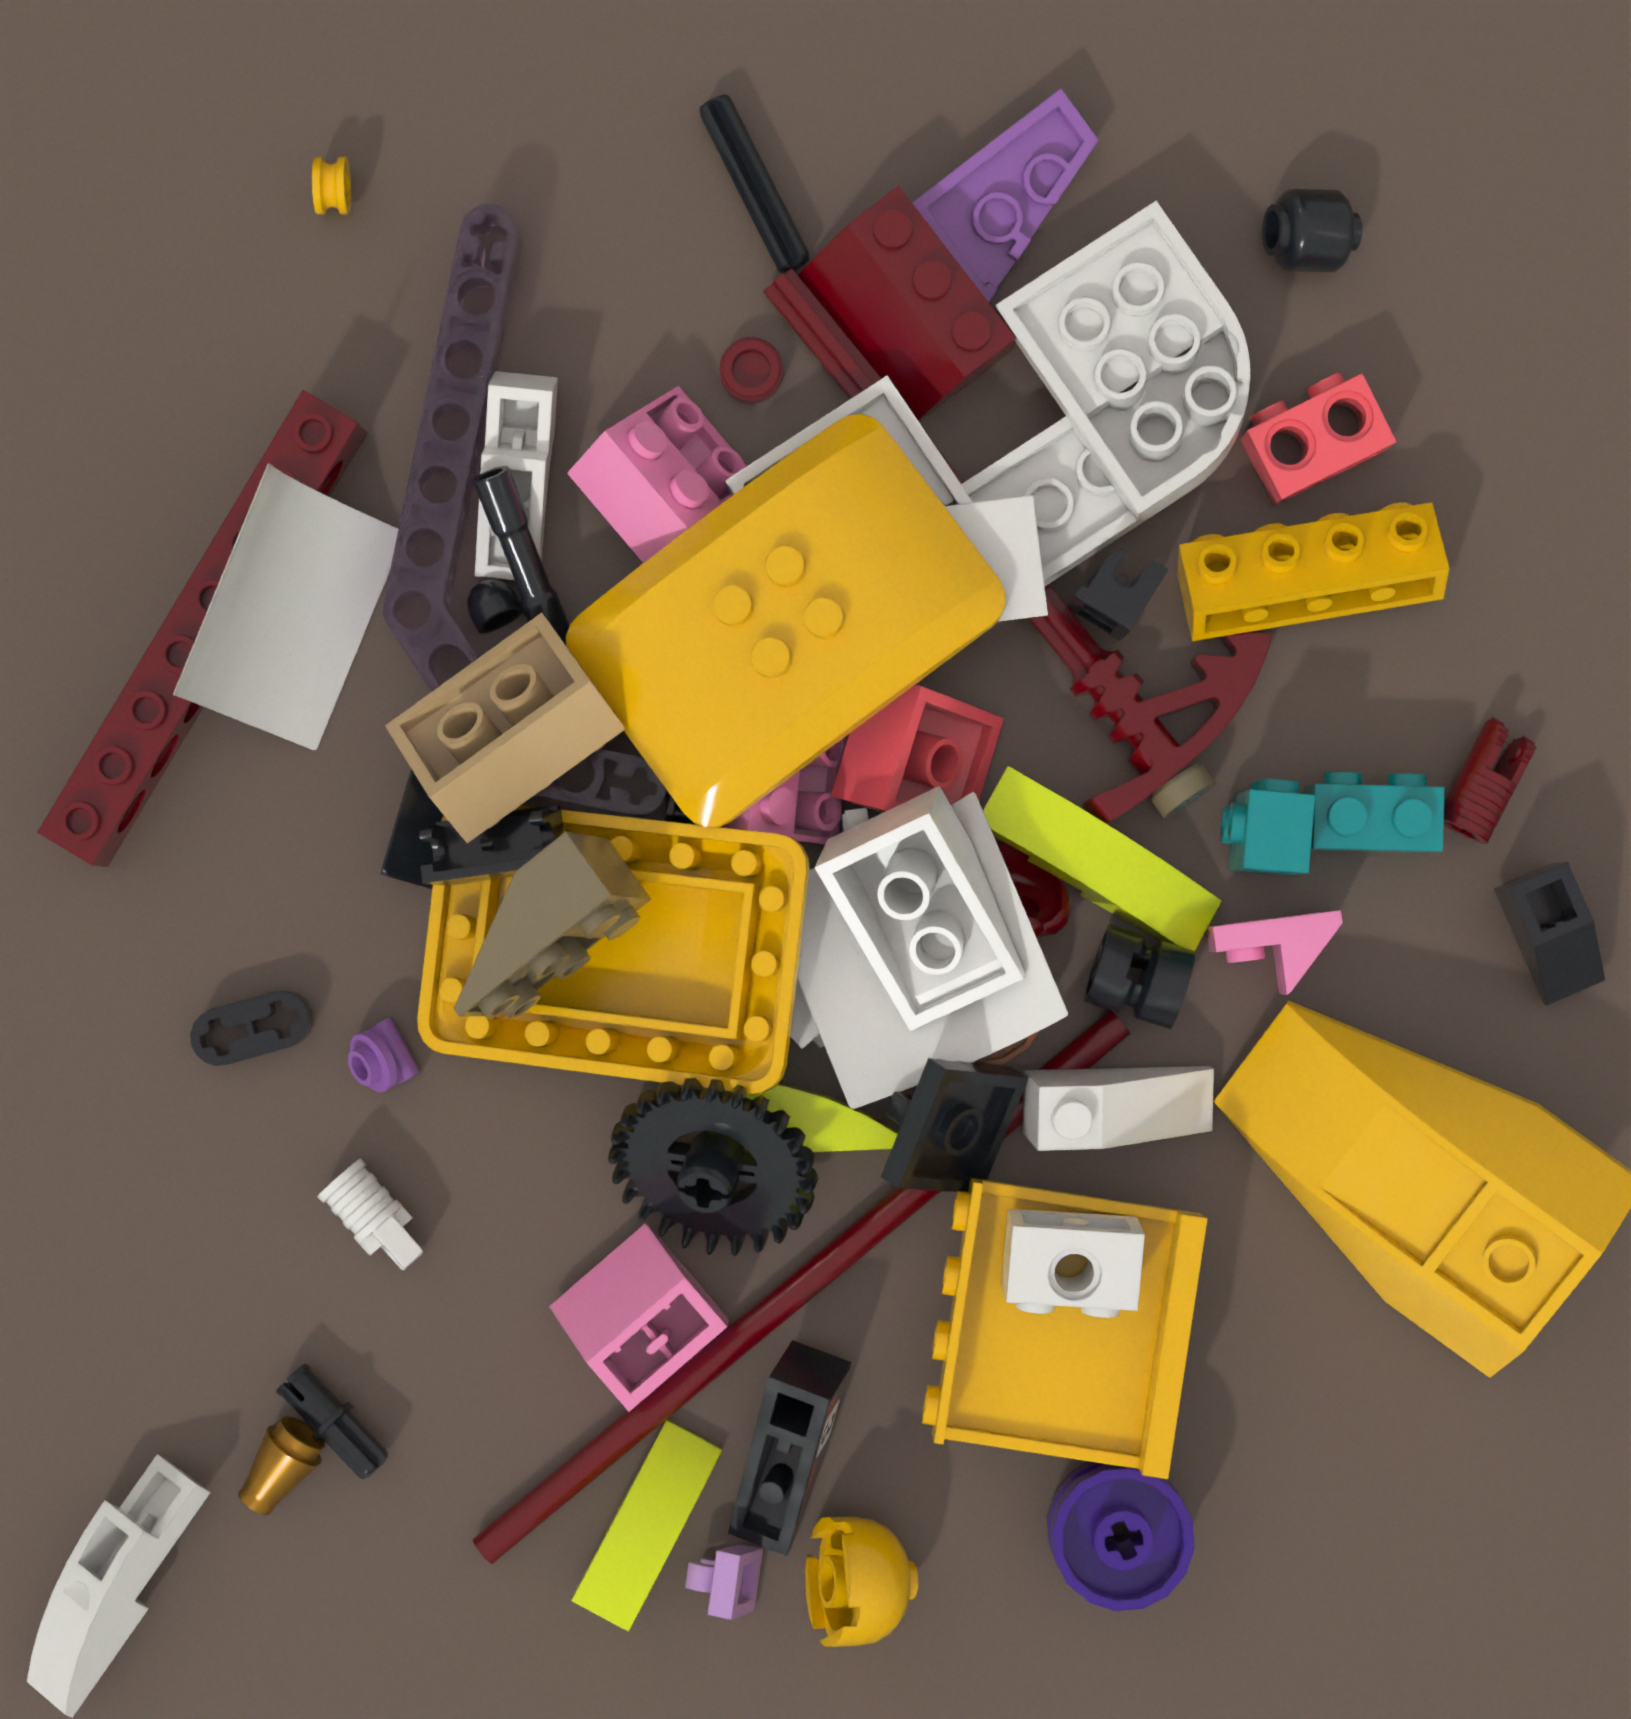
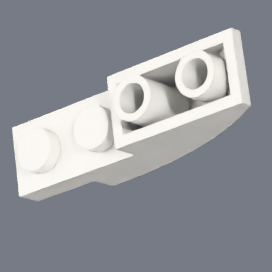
M158 1454L120 1508L104 1500L66 1562L39 1626L31 1654L27 1683L62 1713L73 1718L149 1608L137 1599L138 1595L211 1493L172 1462Z

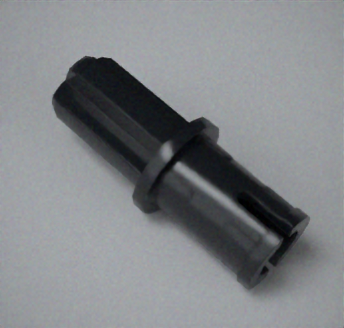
M307 1363L303 1364L287 1378L289 1382H284L279 1386L276 1393L280 1397L282 1396L315 1431L312 1438L316 1442L322 1438L359 1478L366 1479L370 1477L388 1458L387 1450L350 1412L353 1408L351 1402L348 1401L343 1405L310 1370L311 1367Z

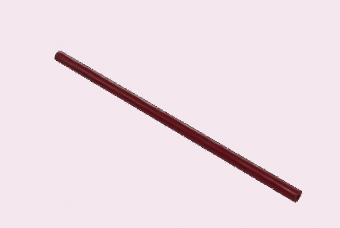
M1109 1010L1038 1070L1089 1069L1131 1033L1115 1013ZM1023 1093L1004 1139L1023 1124ZM897 1187L709 1342L630 1412L626 1411L473 1538V1543L481 1555L491 1564L496 1562L941 1191L902 1189Z

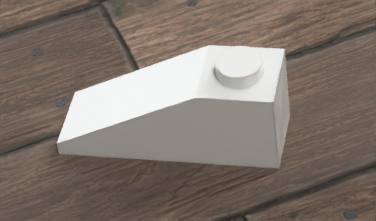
M1211 1066L1023 1070V1074L1028 1077V1081L1023 1090L1022 1133L1038 1151L1106 1149L1212 1131L1214 1068Z

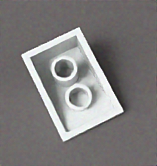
M940 786L827 839L815 869L910 1031L1025 978V971L973 844Z

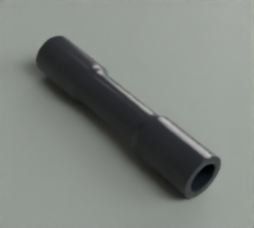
M501 466L487 470L477 475L472 481L491 530L499 539L521 596V607L527 623L542 612L566 645V634L570 625L558 594L548 580L528 528V516L508 466Z

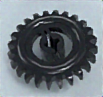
M685 1078L682 1088L671 1081L663 1082L660 1084L658 1092L653 1090L641 1092L637 1103L629 1104L624 1108L621 1119L615 1124L611 1134V1142L613 1144L608 1154V1161L611 1164H616L612 1175V1182L614 1184H619L625 1178L630 1179L622 1196L624 1204L631 1202L634 1197H645L638 1213L639 1222H643L649 1214L660 1211L663 1213V1217L658 1229L659 1237L664 1236L669 1228L679 1223L683 1225V1248L690 1244L698 1231L704 1232L707 1240L706 1251L708 1255L715 1251L720 1235H726L731 1242V1253L735 1257L743 1246L746 1234L753 1239L754 1249L759 1253L766 1244L769 1230L773 1232L775 1243L780 1244L785 1239L788 1228L797 1230L800 1227L804 1214L811 1209L815 1199L813 1191L819 1178L812 1166L816 1157L810 1148L803 1146L806 1135L801 1129L797 1127L786 1128L790 1116L784 1110L774 1112L767 1110L770 1100L760 1095L751 1100L747 1098V1088L738 1084L730 1092L725 1090L721 1080L711 1079L708 1088H704L696 1078ZM703 1131L692 1139L691 1144L675 1141L678 1137L690 1132ZM738 1181L754 1183L751 1187L734 1193Z

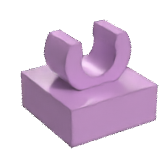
M739 1543L717 1550L715 1559L703 1557L700 1563L690 1561L688 1563L685 1588L710 1593L707 1615L732 1620L754 1612L763 1548Z

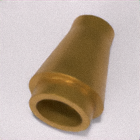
M285 1416L278 1425L268 1426L246 1482L238 1492L240 1500L254 1512L261 1515H269L278 1502L321 1464L320 1452L325 1447V1443L322 1438L317 1442L312 1438L315 1431L308 1424L299 1419Z

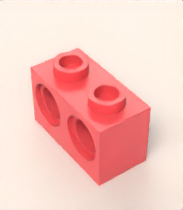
M1341 372L1335 373L1306 389L1310 397L1309 400L1289 410L1284 400L1249 417L1253 428L1247 430L1240 438V441L1273 507L1387 451L1397 442L1362 373L1347 381L1344 380ZM1338 405L1346 406L1356 414L1358 430L1355 435L1342 436L1332 430L1328 422V412L1331 407ZM1277 434H1289L1296 438L1302 449L1300 462L1287 465L1276 460L1270 448L1272 437Z

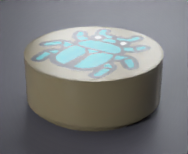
M1196 764L1161 786L1152 794L1153 798L1151 801L1163 819L1199 799L1216 785V781L1204 764Z

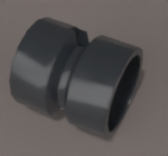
M1108 924L1091 969L1084 1002L1118 1013L1126 1006L1133 1007L1135 1018L1171 1029L1179 1014L1189 985L1196 951L1161 940L1153 947H1149L1146 945L1143 934ZM1129 967L1142 969L1138 984L1126 978Z

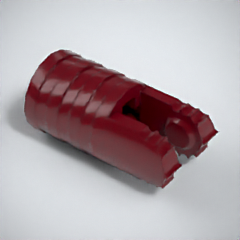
M1493 716L1485 722L1444 802V826L1482 844H1488L1537 748L1535 742L1525 736L1516 740L1513 739V742L1508 744V748L1504 750L1505 754L1501 756L1495 770L1492 771L1502 751V746L1506 743L1505 740L1508 737L1507 732L1509 731V729L1504 727V723Z

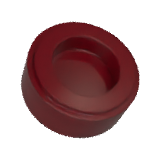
M757 337L741 338L733 342L721 357L719 370L722 384L725 390L740 402L750 404L763 402L773 396L781 385L783 378L782 359L776 348L766 340Z

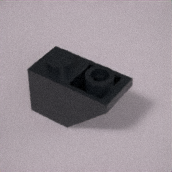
M1568 862L1551 863L1494 888L1544 1005H1549L1605 981L1594 920Z

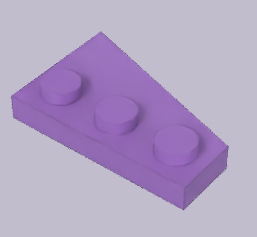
M1060 88L912 202L988 302L997 292L998 286L1015 261L1022 255L1052 206L1057 203L1098 142V138Z

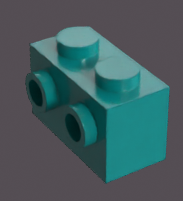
M1324 772L1323 784H1312L1304 787V794L1315 795L1311 850L1402 853L1443 852L1444 787L1426 786L1425 774H1388L1387 785H1362V773Z
M1280 779L1253 781L1251 789L1235 794L1234 803L1224 805L1221 818L1220 841L1221 843L1230 844L1228 870L1291 876L1308 874L1315 795L1298 794L1299 782Z

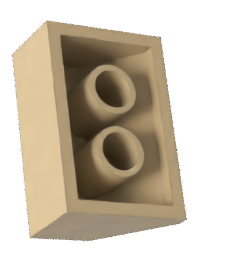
M542 612L385 725L429 798L466 843H469L485 830L496 825L503 817L539 791L547 788L561 775L593 752L601 749L607 742L626 729Z

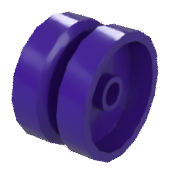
M1088 1461L1072 1469L1055 1489L1046 1516L1049 1546L1067 1585L1087 1602L1113 1611L1144 1609L1169 1596L1185 1577L1195 1548L1192 1518L1169 1479L1144 1476L1139 1469ZM1124 1521L1129 1529L1128 1534L1122 1539L1110 1538L1109 1536L1114 1535L1111 1526L1117 1522Z

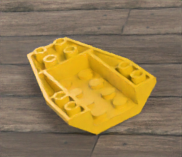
M1289 1000L1213 1101L1381 1298L1489 1378L1526 1350L1603 1254L1631 1209V1170L1539 1103Z

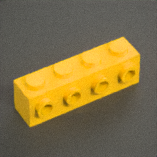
M1398 502L1387 505L1375 512L1351 516L1345 513H1333L1310 523L1292 526L1273 523L1259 527L1250 533L1226 537L1219 534H1207L1197 537L1190 543L1179 544L1177 577L1192 641L1443 600L1450 568L1433 503L1412 505L1406 502Z

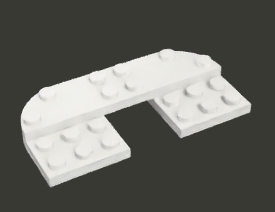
M1155 201L995 305L996 313L1016 337V344L1066 415L1058 422L961 484L889 377L885 376L725 480L734 495L836 421L848 415L864 414L875 418L885 427L944 506L1033 495L1045 587L1195 489L1219 467L1236 441L1248 401L1250 359L1245 336L1230 305L1161 206Z

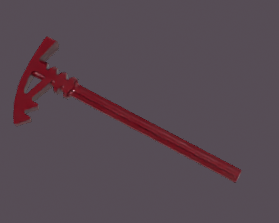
M792 268L785 274L784 272L773 280L770 286L764 289L763 293L849 399L882 379ZM935 445L961 484L964 483V479ZM1049 584L1046 585L1045 595L1048 615L1028 619L1070 669L1073 677L1070 691L1074 696L1090 694L1095 700L1089 712L1092 718L1099 720L1109 717L1113 722L1114 726L1108 735L1109 739L1114 744L1126 740L1131 744L1133 749L1127 761L1139 774V777L1086 800L1082 804L1084 810L1108 824L1167 783L1203 752L1228 726L1253 688L1270 646L1272 636L1269 633L1246 632L1222 636L1221 640L1230 650L1231 657L1198 654L1191 660L1190 664L1200 676V682L1143 701L1137 693L1143 683L1138 673L1124 677L1118 670L1124 659L1120 651H1106L1100 648ZM1210 702L1213 705L1212 713L1181 746L1159 720V718L1198 704Z

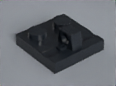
M928 1058L914 1094L905 1095L900 1092H894L885 1114L901 1127L881 1177L897 1188L961 1191L969 1193L971 1178L988 1179L1028 1077L1009 1066Z

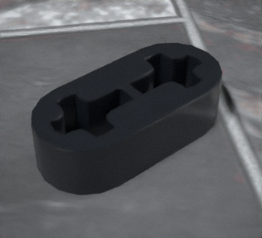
M291 991L271 992L211 1009L201 1014L194 1022L190 1033L191 1046L201 1060L214 1066L233 1064L289 1048L302 1042L310 1033L313 1025V1011L307 1000L300 994ZM282 1001L286 1010L296 1009L299 1014V1021L290 1025L291 1036L287 1038L283 1037L280 1029L274 1028L259 1032L256 1020L274 1015L276 1010L274 1003ZM220 1018L224 1027L230 1028L245 1024L248 1036L230 1041L228 1045L230 1053L226 1055L222 1054L219 1046L208 1047L205 1035L214 1031L215 1025L213 1021Z

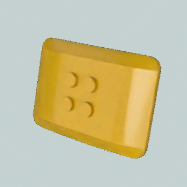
M852 414L836 421L765 471L597 599L570 624L566 634V647L626 728L624 732L683 813L695 824L706 828H715L732 822L992 628L1003 615L1006 607V592L997 575L885 427L873 417L864 414Z
M520 805L519 807H517V808L514 809L513 811H515V810H522V809H529V808H535V807H533V806ZM561 810L564 832L608 838L648 893L651 900L636 911L640 916V920L631 929L613 940H608L606 936L587 950L591 958L582 968L561 980L554 976L537 990L541 995L540 1000L529 1010L512 1019H509L507 1014L505 1016H495L491 1019H487L485 1016H458L454 1010V1006L512 877L451 886L433 885L417 1015L418 1032L423 1042L432 1050L448 1055L661 1083L671 1081L677 1085H683L685 1078H696L704 1088H708L711 1079H716L723 1082L726 1091L731 1092L738 1084L747 1088V1094L765 1093L776 1087L783 1078L788 1061L810 872L809 857L804 847L794 838L775 833L721 827L706 828L694 824ZM443 816L442 821H447V818Z

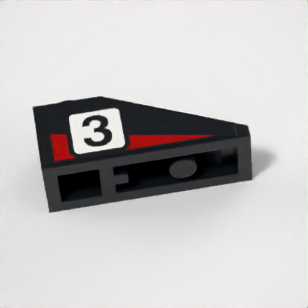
M794 1340L791 1341L768 1377L728 1534L785 1556L788 1555L838 1416L852 1362Z

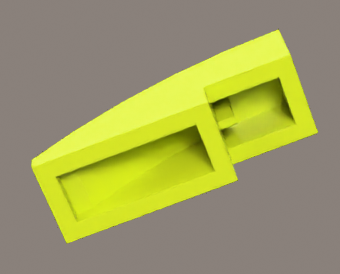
M778 1083L776 1087L765 1093L747 1094V1098L751 1100L760 1095L769 1099L770 1102L767 1110L770 1112L784 1110L790 1116L786 1128L797 1127L801 1129L806 1135L803 1146H807L813 1152L892 1149L898 1135V1131L857 1108L851 1109L848 1104L830 1096L790 1084Z
M669 1419L665 1421L577 1586L571 1600L572 1602L629 1632L723 1448Z

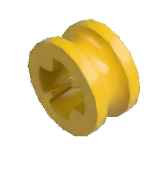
M339 156L337 162L333 164L325 162L323 157H314L312 164V195L317 215H325L327 209L332 207L338 209L341 215H349L351 209V174L347 156Z

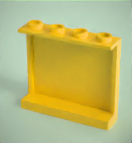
M971 1178L969 1193L957 1191L953 1209L951 1230L963 1232L959 1257L947 1255L941 1294L953 1296L949 1322L937 1320L934 1334L932 1359L943 1361L939 1386L927 1385L924 1399L922 1424L933 1425V1442L944 1445V1439L1129 1467L1139 1469L1144 1476L1168 1479L1208 1218L1197 1212ZM1007 1208L1137 1217L1145 1234L1138 1311L1120 1310V1315L1117 1317L1100 1318L1082 1313L1081 1307L1055 1306V1310L1051 1313L1037 1314L1017 1309L1016 1303H1006L1001 1286ZM1079 1254L1067 1255L1057 1263L1055 1272L1064 1277H1074L1084 1271L1088 1264V1259Z

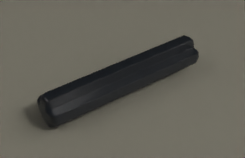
M723 94L708 100L700 107V117L778 271L786 273L791 268L795 270L809 260V252L731 98Z

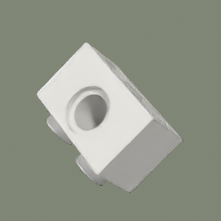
M1007 1208L1001 1286L1006 1303H1016L1017 1309L1037 1314L1051 1313L1055 1310V1306L1081 1307L1082 1313L1100 1318L1117 1317L1120 1315V1310L1138 1311L1145 1238L1138 1218L1134 1216ZM1079 1254L1088 1259V1264L1084 1271L1074 1277H1064L1055 1272L1057 1263L1067 1255Z

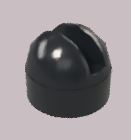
M487 579L477 583L471 589L467 601L469 615L479 633L498 630L514 621L523 612L515 591L503 581L496 579Z

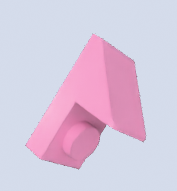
M1341 910L1208 926L1209 952L1226 951L1227 963L1265 959L1264 946L1272 945L1279 994L1288 995L1342 925Z

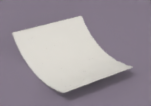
M268 463L173 695L311 750H317L401 546L405 532L300 483Z
M974 792L955 802L951 807L973 844L1025 971V978L1015 984L910 1031L816 869H811L809 872L797 980L851 1109L893 1095L894 1092H901L917 1086L928 1058L972 1063L1068 1016L1066 1006L977 795Z

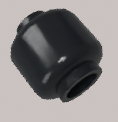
M1286 190L1277 199L1276 204H1271L1267 208L1262 224V240L1266 253L1273 255L1275 262L1284 271L1336 272L1347 262L1351 251L1357 250L1362 238L1361 218L1358 213L1353 212L1349 200L1338 190Z

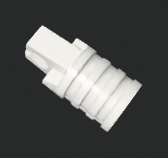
M360 1158L333 1180L317 1197L322 1203L326 1202L331 1207L330 1210L335 1216L338 1215L343 1225L355 1234L353 1238L370 1256L381 1247L401 1270H405L423 1254L421 1247L404 1229V1226L413 1217L397 1199L393 1200L389 1195L390 1192L378 1183V1179L365 1168L366 1163Z

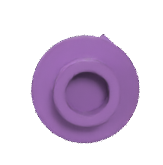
M392 1017L352 1037L348 1054V1065L352 1075L360 1084L381 1093L394 1087L395 1084L398 1083L399 1085L421 1073Z

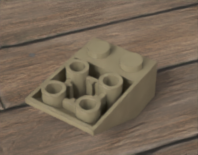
M565 831L514 873L454 1006L458 1016H485L487 1019H491L495 1016H505L507 1014L509 1019L523 1014L540 1000L541 995L537 991L554 976L561 980L578 971L591 958L587 952L588 949L605 936L608 940L621 936L640 920V916L636 911L649 902L651 898L608 838Z

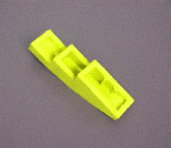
M1009 766L1005 769L983 809L994 837L1029 856L1027 861L1081 890L1080 896L1161 941L1195 951L1222 900L1121 832Z

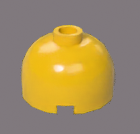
M861 1517L821 1518L813 1528L811 1538H822L819 1560L814 1556H807L805 1566L806 1601L813 1629L826 1630L828 1636L820 1640L824 1647L860 1646L876 1643L896 1628L905 1615L909 1600L915 1598L918 1590L916 1565L913 1561L908 1560L903 1545L891 1530L873 1519Z

